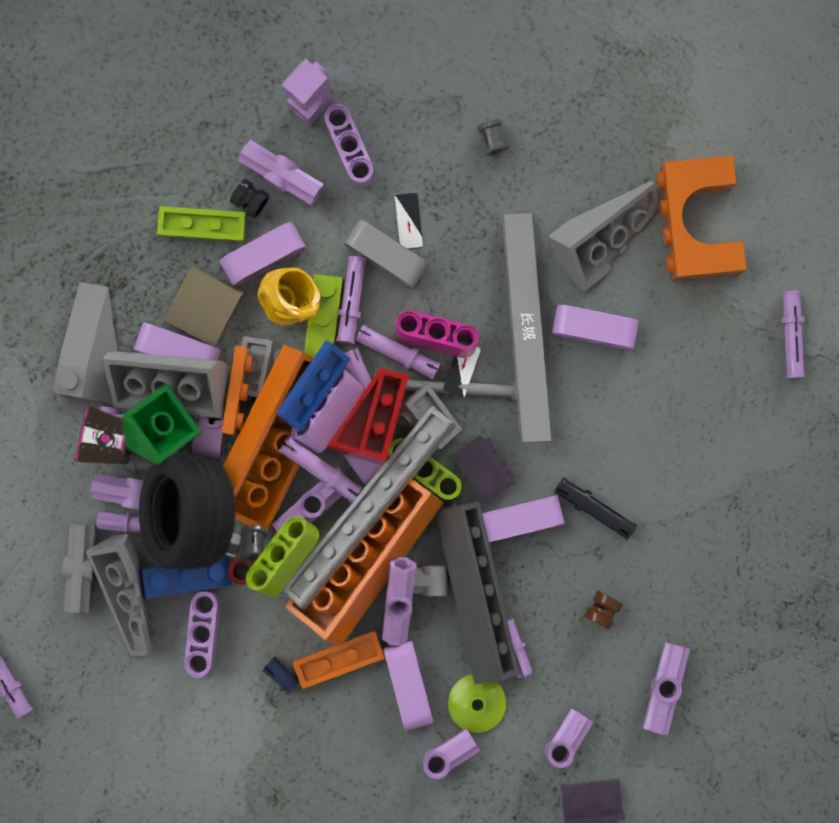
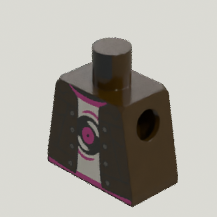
M86 406L74 461L98 464H128L130 454L136 453L126 448L122 419L100 409Z

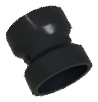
M245 178L234 190L230 203L236 207L246 208V213L256 218L266 206L270 194L264 190L257 191L253 183Z

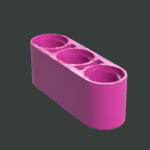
M409 310L399 314L396 319L395 334L397 339L404 344L460 358L472 356L477 348L479 334L470 325ZM405 323H411L416 329L412 332H407L401 326ZM433 330H439L444 334V337L435 339L429 333ZM467 337L471 340L472 344L463 346L457 339Z

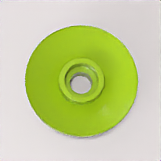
M470 674L458 680L452 687L448 697V709L453 721L460 728L467 729L468 732L482 733L493 729L502 720L506 710V697L498 682L475 684L473 674ZM476 699L483 702V707L479 710H475L472 707V702Z

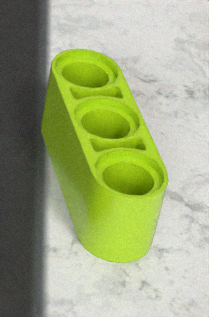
M396 439L390 444L389 457L393 454L394 447L401 444L404 439ZM429 457L427 462L433 467L432 475L422 478L416 473L413 478L444 500L456 498L461 491L460 480L448 469ZM450 478L456 483V491L452 495H445L440 491V483L443 479Z
M293 516L286 520L249 569L246 576L248 587L267 598H273L280 594L319 541L320 534L316 526L299 516Z

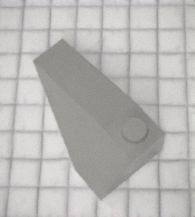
M650 181L570 219L548 236L555 259L581 291L585 292L611 269L609 264L617 253H624L628 248L625 243L634 232H640L658 210L660 201L655 183Z

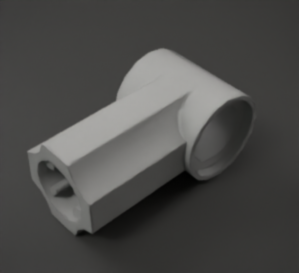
M433 565L416 568L413 594L447 596V566Z

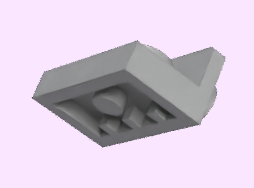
M244 336L242 346L247 347L250 350L249 355L254 356L251 373L246 372L245 384H249L248 396L258 397L284 344L273 340Z
M427 383L421 386L404 403H401L397 420L410 433L431 406L451 420L456 426L434 451L436 452L441 450L462 428Z

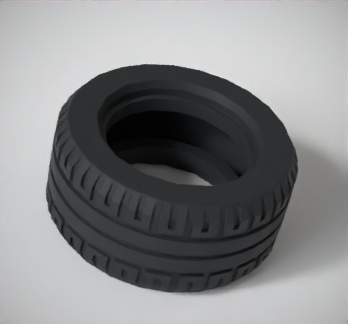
M170 455L160 464H153L143 480L139 500L140 532L148 554L153 561L165 569L207 568L217 563L227 552L231 543L236 518L234 491L227 472L220 463L207 455Z

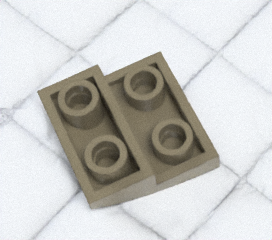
M192 266L179 288L164 321L216 347L223 336L229 320L233 318L244 292Z

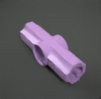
M252 140L245 144L240 152L238 162L262 176L263 180L281 192L286 191L311 207L321 195L324 184L301 171L299 166L280 154L276 156Z
M320 481L274 521L272 526L278 532L285 521L293 516H299L312 523L319 516L323 515L342 495L332 488L327 489L323 486L324 482ZM312 496L317 497L321 502L320 510L316 513H310L305 506L307 499Z
M398 557L390 562L382 640L388 642L389 645L400 646L402 643L407 642L416 574V563L412 562L409 558Z
M664 642L656 676L651 682L652 691L642 726L643 729L668 735L676 702L682 692L681 683L690 652L689 648ZM665 681H671L673 685L672 692L666 696L661 695L659 691L660 685Z

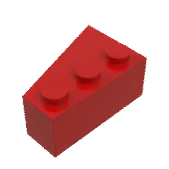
M380 367L328 444L326 450L383 465L387 459L409 375Z

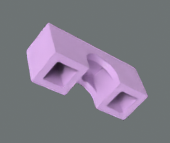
M305 58L281 86L283 92L289 97L287 100L289 109L311 127L333 100L329 86L330 81L326 77L328 75L327 71L319 63L314 62L311 64Z

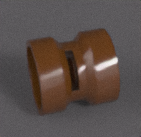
M597 590L593 597L594 604L587 609L584 617L610 630L614 623L613 617L615 613L620 612L623 604ZM602 606L607 608V611L602 610Z

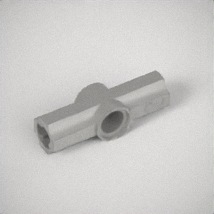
M70 524L68 554L65 555L63 561V579L66 581L64 612L91 613L92 588L96 575L86 550L94 547L96 544L97 525Z

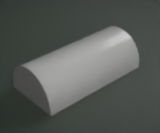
M110 351L102 358L114 407L131 409L167 383L189 415L221 418L225 412L230 374L227 365L223 361Z

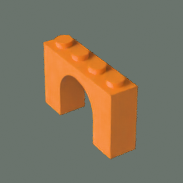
M733 155L664 162L660 167V171L656 172L657 188L662 189L663 200L659 202L661 217H665L666 228H663L662 234L664 245L669 247V257H666V270L668 274H672V281L738 275L746 271L743 241L719 244L699 242L687 232L682 220L683 206L689 197L698 193L731 190L737 184Z

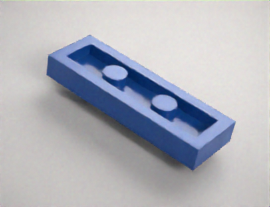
M325 341L276 412V415L295 430L302 432L351 359L333 343Z
M228 556L222 557L217 563L207 568L165 569L159 566L139 569L143 599L232 585L228 575Z

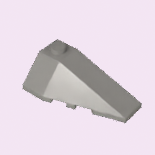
M79 282L57 366L53 389L54 394L113 404L102 360L108 352L118 350L109 287Z
M129 534L111 536L86 550V554L130 656H146L152 653L146 601L143 599L139 570L141 569V563L136 552V545L131 540Z

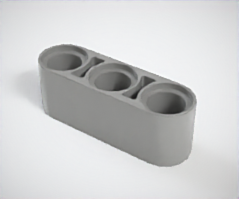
M361 219L358 220L343 243L350 250L366 258L368 262L411 289L414 288L428 267V263L418 255Z

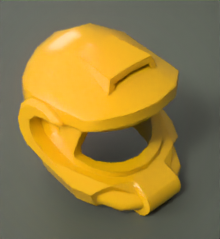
M298 268L275 269L266 273L258 289V299L272 323L279 326H290L298 321L302 322L316 318L320 308V292L311 276L305 271Z

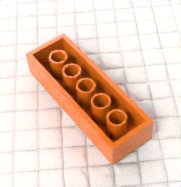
M283 345L223 465L234 491L235 519L248 525L261 526L267 531L300 466L279 452L282 445L294 451L292 447L285 443L288 437H292L293 427L276 415V412L313 360V357L287 345Z
M411 479L307 608H300L291 598L285 605V608L323 639L341 647L387 583L390 562L398 557L404 558L444 502Z

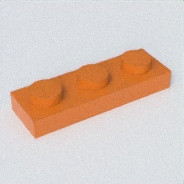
M235 345L222 427L224 435L236 436L237 430H241L244 424L245 414L240 413L242 401L246 402L248 398L249 384H245L246 372L251 373L254 359L253 355H249L250 350L244 346Z
M373 630L344 641L341 647L333 645L293 660L292 663L302 689L385 659V655L377 633Z

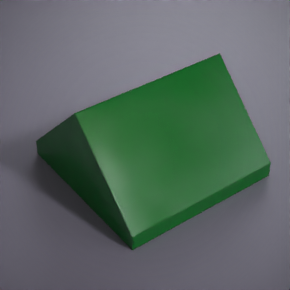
M167 383L121 415L126 448L155 465L160 464L201 433Z

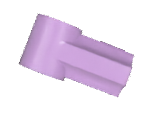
M95 474L90 490L91 498L99 501L119 503L123 507L139 509L143 480L128 477L122 479Z
M571 708L552 740L545 746L544 755L546 759L557 768L569 766L574 759L576 750L593 722ZM558 745L564 746L566 749L565 757L560 761L553 760V749Z
M464 729L438 747L425 752L422 758V765L429 777L440 779L445 777L451 769L480 750L468 730ZM435 756H439L444 760L442 768L437 771L431 770L428 767L429 760Z

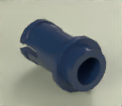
M275 656L262 670L281 687V692L285 690L289 693L299 683L296 672L292 674Z

